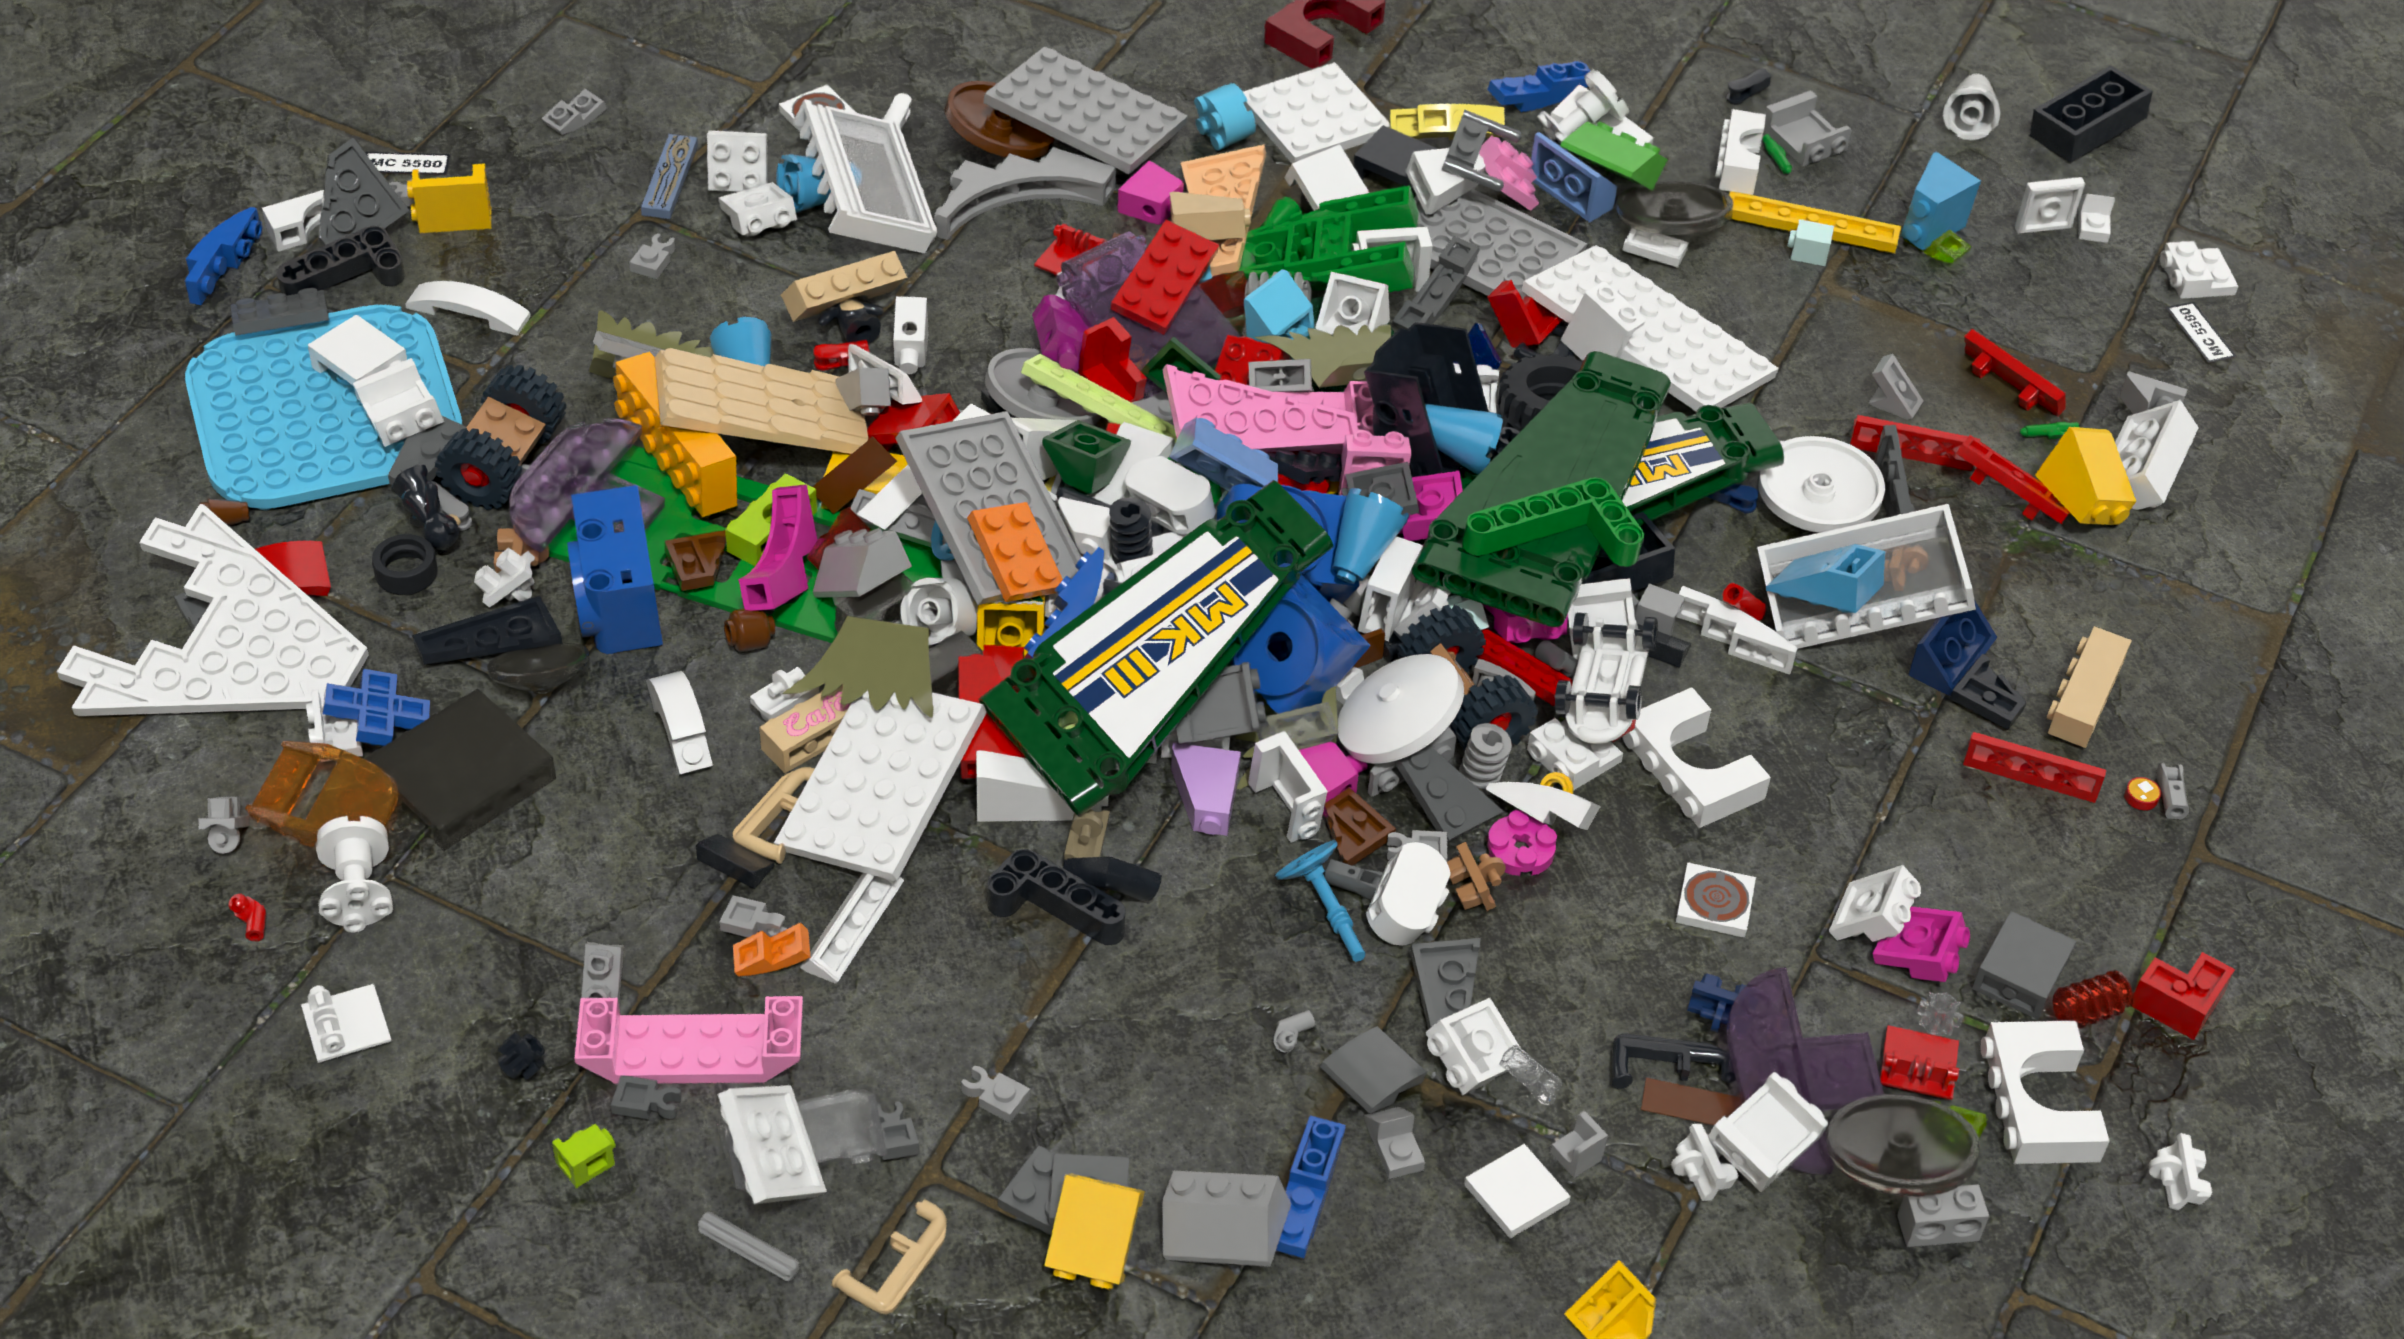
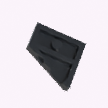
M1982 654L1952 690L1950 699L2009 730L2024 711L2026 701L2017 691L2011 688L2010 682L2003 674L1996 675L1989 666L1990 659Z

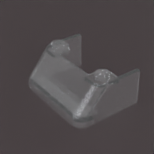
M863 1088L797 1102L817 1163L842 1157L843 1159L851 1158L852 1164H859L874 1160L873 1153L879 1156L887 1155L875 1094ZM724 1119L716 1121L731 1184L736 1190H747L745 1186L746 1178L740 1160L736 1157L733 1150L734 1142L729 1126Z

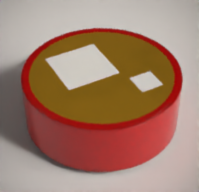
M2137 777L2129 781L2124 796L2127 803L2132 807L2144 811L2151 810L2158 804L2161 789L2151 779Z

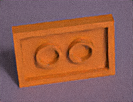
M1027 502L971 511L967 519L1005 602L1056 593L1054 590L1063 579Z

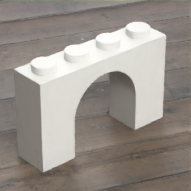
M1691 687L1642 708L1639 719L1636 720L1635 729L1622 736L1625 745L1632 749L1642 760L1644 767L1649 772H1652L1660 781L1664 791L1671 795L1681 806L1685 816L1691 818L1698 828H1701L1764 800L1771 777L1752 755L1716 769H1700L1690 766L1675 755L1672 750L1673 746L1706 732L1711 708Z
M2076 1021L1991 1022L1986 1037L1981 1039V1055L1988 1061L1989 1086L1992 1089L1995 1088L1997 1096L1996 1114L1999 1119H2003L2005 1127L2003 1134L2004 1145L2006 1149H2010L2014 1164L2101 1162L2109 1144L2101 1111H2056L2048 1109L2031 1099L2020 1081V1078L2035 1072L2076 1071L2084 1052Z

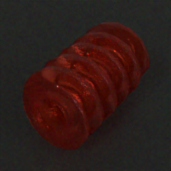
M2112 970L2105 974L2096 975L2093 978L2084 979L2081 982L2071 983L2069 986L2059 987L2052 998L2053 1011L2057 1021H2076L2078 1028H2085L2088 1022L2090 1024H2097L2100 1018L2108 1020L2112 1017V1014L2114 1016L2122 1015L2125 1007H2132L2134 1004V995L2127 978L2121 972Z

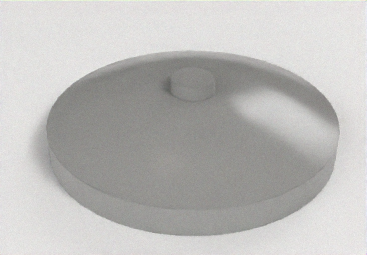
M1031 348L1010 349L997 354L990 361L985 375L986 388L996 403L1017 418L1080 420L1090 425L1096 424L1102 416L1084 410L1082 405L1071 399L1060 397L1056 391L1045 385L1034 383L1030 377L1021 373L1024 362L1039 354L1043 355L1041 350Z

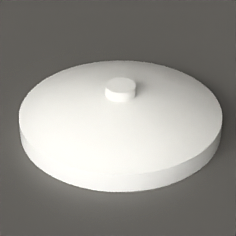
M1805 436L1781 442L1784 451V464L1779 467L1759 471L1758 489L1767 507L1791 525L1813 532L1821 533L1871 521L1880 510L1885 493L1882 473L1869 456L1848 443L1827 437Z
M1432 654L1404 657L1381 667L1362 681L1345 701L1338 717V737L1341 743L1355 759L1372 764L1396 761L1420 751L1439 737L1456 717L1464 697L1462 678L1450 661Z

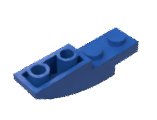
M1580 61L1563 64L1553 63L1551 65L1538 66L1535 76L1527 75L1525 77H1506L1490 80L1487 90L1501 105L1514 104L1520 112L1532 111L1563 101L1578 85L1587 88L1588 85L1584 76L1591 70L1585 63Z
M250 207L222 222L209 232L187 256L186 262L189 274L185 279L190 303L202 305L208 294L213 292L215 283L220 275L225 273L226 268L238 269L243 259L248 257L253 243L262 234L263 226L262 222L259 221L257 208Z
M1098 547L1092 555L1086 552L1075 565L1079 570L1072 579L1066 576L1054 590L1059 595L1053 603L1057 608L1044 623L1049 628L1042 636L1035 633L1024 647L1028 651L1024 659H1032L1036 648L1044 640L1094 604L1103 571V549Z
M1314 1116L1309 1117L1285 1191L1291 1206L1276 1251L1305 1258L1325 1203L1346 1125Z

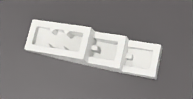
M1682 586L1679 595L1684 596L1685 599L1676 616L1677 618L1702 625V636L1729 644V655L1791 674L1797 647L1773 629L1745 612L1714 597Z

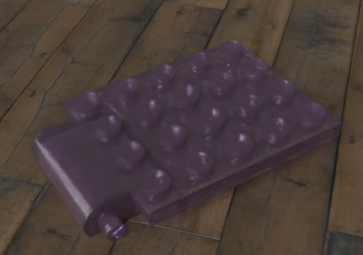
M1128 231L1062 262V273L1056 275L1057 283L1063 286L1062 296L1078 312L1089 328L1114 317L1132 336L1129 359L1140 371L1173 336L1210 367L1218 363L1227 335L1241 337L1198 284L1165 335L1110 309L1112 300L1147 249L1145 247L1147 242L1143 235L1136 237ZM1148 377L1146 379L1144 400L1163 391Z

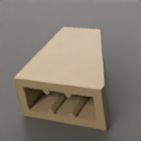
M1170 192L1171 222L1208 240L1246 237L1245 227H1250L1251 225L1250 210L1244 209L1241 198Z

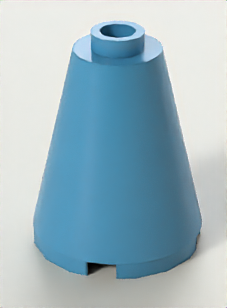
M794 154L783 155L781 158L784 159V162L777 166L776 182L777 186L793 197L796 213L826 203L831 193L830 188L826 195L818 193V186L825 171L823 169L820 176L812 175V167L817 158ZM849 164L858 188L861 184L860 172L853 164Z
M753 317L737 318L738 323L729 326L727 321L721 323L710 335L711 348L715 355L764 367L770 364L771 331L763 320Z
M1425 404L1437 449L1473 473L1480 474L1491 460V458L1487 457L1491 449H1495L1498 443L1503 423L1501 415L1493 412Z
M1351 488L1346 496L1333 569L1337 571L1336 577L1350 584H1354L1356 580H1364L1407 523L1409 513L1401 514L1403 508L1397 503L1373 492H1370L1368 497L1359 495L1362 490L1359 488Z

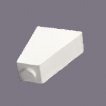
M1449 148L1413 152L1407 166L1406 174L1426 215L1436 212L1478 186L1476 182L1442 169ZM1478 154L1473 169L1484 173L1486 167L1484 158Z

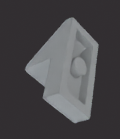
M1893 354L1883 356L1872 373L1879 387L1869 401V404L1901 418L1912 419L1921 406L1923 399Z
M2128 371L2119 397L2129 410L2136 414L2181 400L2183 403L2188 389Z
M1395 1107L1364 1115V1122L1389 1179L1424 1170L1425 1161L1412 1133L1414 1124L1413 1113L1403 1108Z

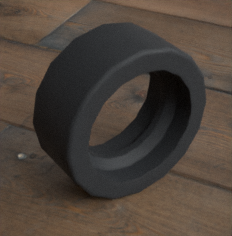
M398 534L389 537L378 544L372 554L375 579L378 585L389 593L409 595L423 591L432 584L437 576L435 550L431 543L422 536ZM403 557H414L423 561L418 567L409 571L397 572L386 568L394 560Z

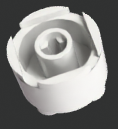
M924 578L916 581L911 586L913 588L908 595H904L901 603L902 623L929 628L931 631L928 639L929 645L956 644L975 633L977 629L978 605L967 583L953 578Z

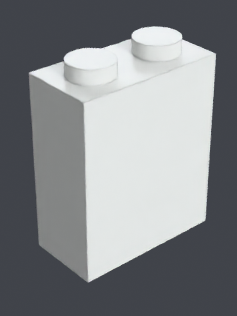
M1396 536L1388 546L1367 584L1358 631L1369 633L1381 628L1385 632V640L1389 641L1413 592L1415 577L1412 574L1411 568L1423 545Z

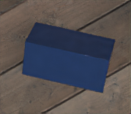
M1975 600V610L1936 619L1917 644L1908 676L1951 696L1955 686L1982 654H1986L1997 639L1995 632Z

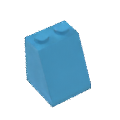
M1938 152L1933 153L1915 189L1901 236L1921 250H1924L1965 228L1981 180Z

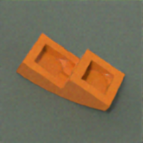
M798 923L772 937L768 936L764 931H760L734 944L735 974L738 976L763 974L783 969L811 958L808 929L801 923Z

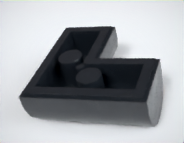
M1111 856L1067 858L1063 864L1065 870L1098 889H1110L1143 901H1149L1155 897L1161 884L1162 875L1160 873Z

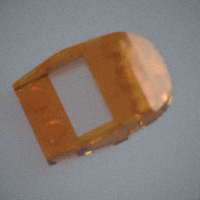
M283 741L281 744L283 750L253 804H247L245 808L252 820L258 822L261 818L267 821L274 831L284 836L287 834L298 839L300 844L313 847L317 842L319 829L335 818L348 816V821H360V816L373 818L386 826L396 808L399 793L396 782L377 765L359 756L325 743ZM329 759L336 761L335 767L306 819L289 815L319 760Z

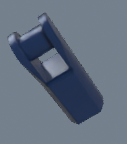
M1735 483L1706 497L1728 504L1743 513H1752L1756 509V500L1759 493L1753 487Z

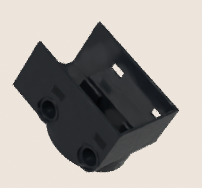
M1414 322L1407 330L1399 328L1375 351L1373 363L1364 371L1374 405V435L1386 436L1389 432H1398L1404 437H1409L1411 448L1409 467L1412 477L1459 471L1462 465L1437 449L1425 404L1489 412L1468 332L1465 328ZM1453 361L1459 363L1461 373H1456Z

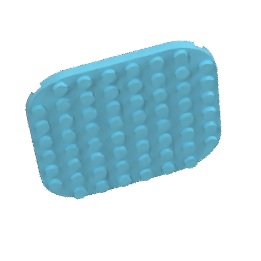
M369 305L328 313L329 320L236 336L235 332L216 338L203 346L204 352L197 358L192 357L185 373V382L208 478L215 491L227 500L247 502L250 508L269 510L271 508L389 484L388 474L407 438L384 447L361 402L356 398L354 386L329 368L322 373L313 369L308 344L357 314L406 349L407 360L412 358L422 382L429 394L435 398L441 415L463 425L437 337L431 324L418 313L411 315L402 312L401 307Z

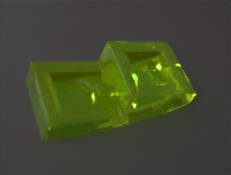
M1950 229L1932 241L1931 245L1924 250H1921L1904 238V241L1928 256L1949 263L1959 259L1970 251L1972 247Z

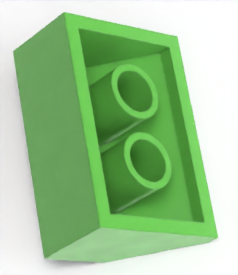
M1586 121L1562 141L1560 146L1579 158L1651 191L1668 160L1659 154L1660 148L1645 142L1644 146L1636 144L1637 138L1625 132H1621L1620 136L1612 133L1614 128L1598 121L1597 125Z

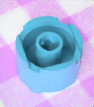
M1234 83L1223 85L1194 99L1199 118L1196 119V126L1202 135L1207 134L1210 137L1216 151L1239 142L1255 132L1252 110L1247 112L1244 105L1248 100L1243 91Z

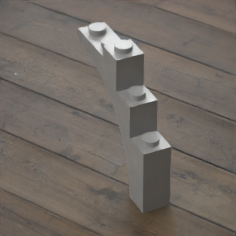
M1054 147L1046 157L1041 158L1039 163L1009 154L1002 163H999L996 169L965 160L959 169L954 170L951 175L950 186H952V191L948 196V200L942 207H938L935 212L934 223L937 225V237L948 240L959 227L975 216L995 207L1018 201L1068 199L1104 206L1115 191L1116 168Z

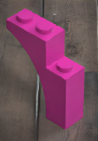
M807 484L778 487L772 490V518L767 544L756 566L747 575L739 579L745 610L775 609L808 589L802 557L819 548Z

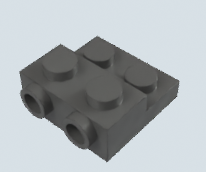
M1408 462L1345 474L1348 487L1342 488L1344 496L1348 495L1351 488L1362 489L1359 495L1368 497L1370 492H1373L1397 503L1403 508L1402 515L1405 513H1409V515L1419 513Z

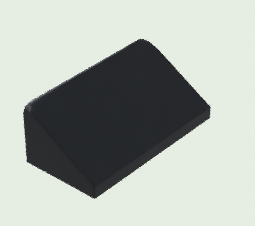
M1637 624L1638 629L1643 630V625ZM1658 631L1656 648L1654 651L1649 650L1648 656L1680 668L1692 643Z
M718 833L696 844L697 860L753 889L758 886L775 866L773 861Z

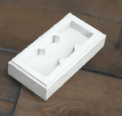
M1633 226L1624 242L1623 251L1678 267L1687 251L1689 242Z

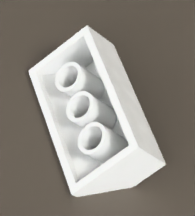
M2181 400L2128 416L2115 441L2137 501L2132 509L2155 508L2164 503L2184 462V458L2199 427Z

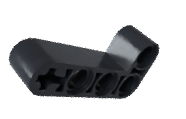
M369 226L283 263L277 269V278L281 293L288 296L298 294L300 290L315 288L317 291L324 290L370 269L382 285L393 287L402 283L405 273L401 253L387 231L380 226Z
M1016 850L988 879L987 907L997 917L1012 916L1028 900L1103 945L1112 946L1118 944L1125 936L1126 909L1120 901L1032 850Z

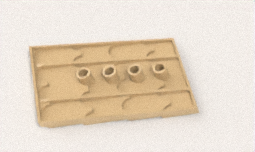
M668 348L665 351L660 350L655 356L661 425L852 454L868 441L865 416L861 415V411H849L836 386V379L839 376L814 370L806 373L773 364H767L764 367L714 354L710 358L673 348Z

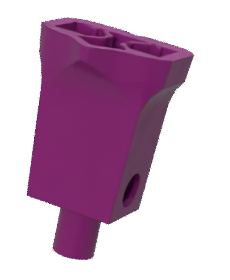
M1046 295L1032 314L1041 352L1044 356L1058 362L1062 368L1077 372L1083 332L1096 325L1095 318L1087 311L1077 306H1071L1070 302L1056 295Z

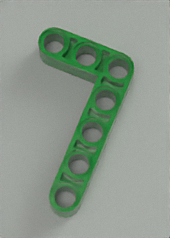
M1594 477L1470 514L1466 521L1462 545L1468 553L1481 556L1587 525L1609 558L1619 566L1628 567L1638 561L1644 533L1612 486L1606 480Z

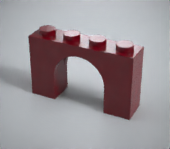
M1295 0L1266 20L1264 25V43L1312 70L1319 68L1332 59L1334 36L1309 22L1321 18L1337 19L1368 34L1384 22L1386 0Z

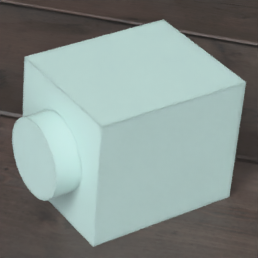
M1799 219L1797 231L1791 230L1787 246L1793 248L1791 260L1825 266L1834 226Z

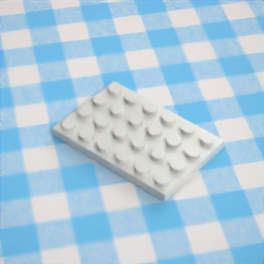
M867 690L864 695L853 701L849 706L774 844L779 845L783 843L786 852L897 881L987 713L983 704L932 692L934 711L931 718L917 706L912 697L905 710L902 709L897 701L895 692L888 702L877 711L870 702Z

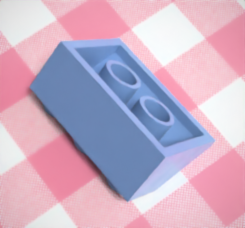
M1538 132L1535 134L1531 158L1533 166L1531 168L1537 178L1533 183L1589 223L1614 208L1617 191L1615 184L1542 133Z
M1194 418L1184 424L1169 456L1171 459L1230 491L1232 486L1238 484L1264 487L1272 480L1278 482V464L1271 461L1267 453L1258 449H1250L1242 444L1243 442L1239 437L1233 434L1222 433L1215 429V425L1211 421L1204 418Z

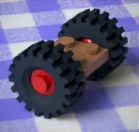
M508 365L505 369H500L483 392L481 397L483 405L465 429L455 432L437 456L435 461V467L438 468L436 471L437 477H443L441 484L444 488L449 486L451 488L449 493L454 497L456 495L462 497L461 502L467 504L470 501L477 508L483 505L485 510H491L493 506L497 509L502 504H505L522 478L521 473L523 470L521 465L537 442L542 444L547 439L549 440L565 417L567 406L566 402H562L564 396L562 392L555 391L558 386L554 382L549 384L546 381L548 377L543 373L541 376L535 374L536 369L531 367L526 371L524 365H517L515 369L512 365Z
M1449 605L1442 606L1441 611L1435 608L1430 610L1431 615L1426 617L1423 614L1418 618L1420 622L1416 625L1412 623L1408 627L1410 632L1408 634L1403 633L1400 639L1403 643L1398 644V658L1401 659L1418 654H1432L1441 656L1453 664L1462 678L1464 697L1461 707L1449 727L1456 735V739L1462 748L1466 750L1473 728L1483 723L1501 727L1508 733L1511 744L1517 745L1521 742L1520 737L1522 735L1527 736L1531 731L1528 726L1534 725L1536 722L1534 716L1538 715L1537 706L1519 681L1510 675H1505L1504 678L1501 675L1494 676L1493 681L1486 678L1481 681L1482 685L1479 687L1471 680L1467 674L1470 671L1468 667L1471 664L1476 665L1479 660L1476 656L1483 654L1484 648L1482 646L1486 645V640L1483 632L1468 612L1457 605H1454L1452 609Z

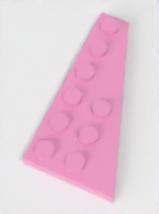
M1168 364L1162 369L1177 439L1184 424L1194 418L1207 419L1215 425V429L1224 434H1233L1242 440L1243 445L1252 450L1258 449L1265 453L1276 452L1277 449L1301 451L1343 448L1345 435H1354L1358 431L1355 415L1352 412L1321 404L1313 406L1299 402L1298 398L1291 396L1283 398L1271 395V391L1229 380L1221 382L1206 378L1205 374L1198 372L1186 373Z

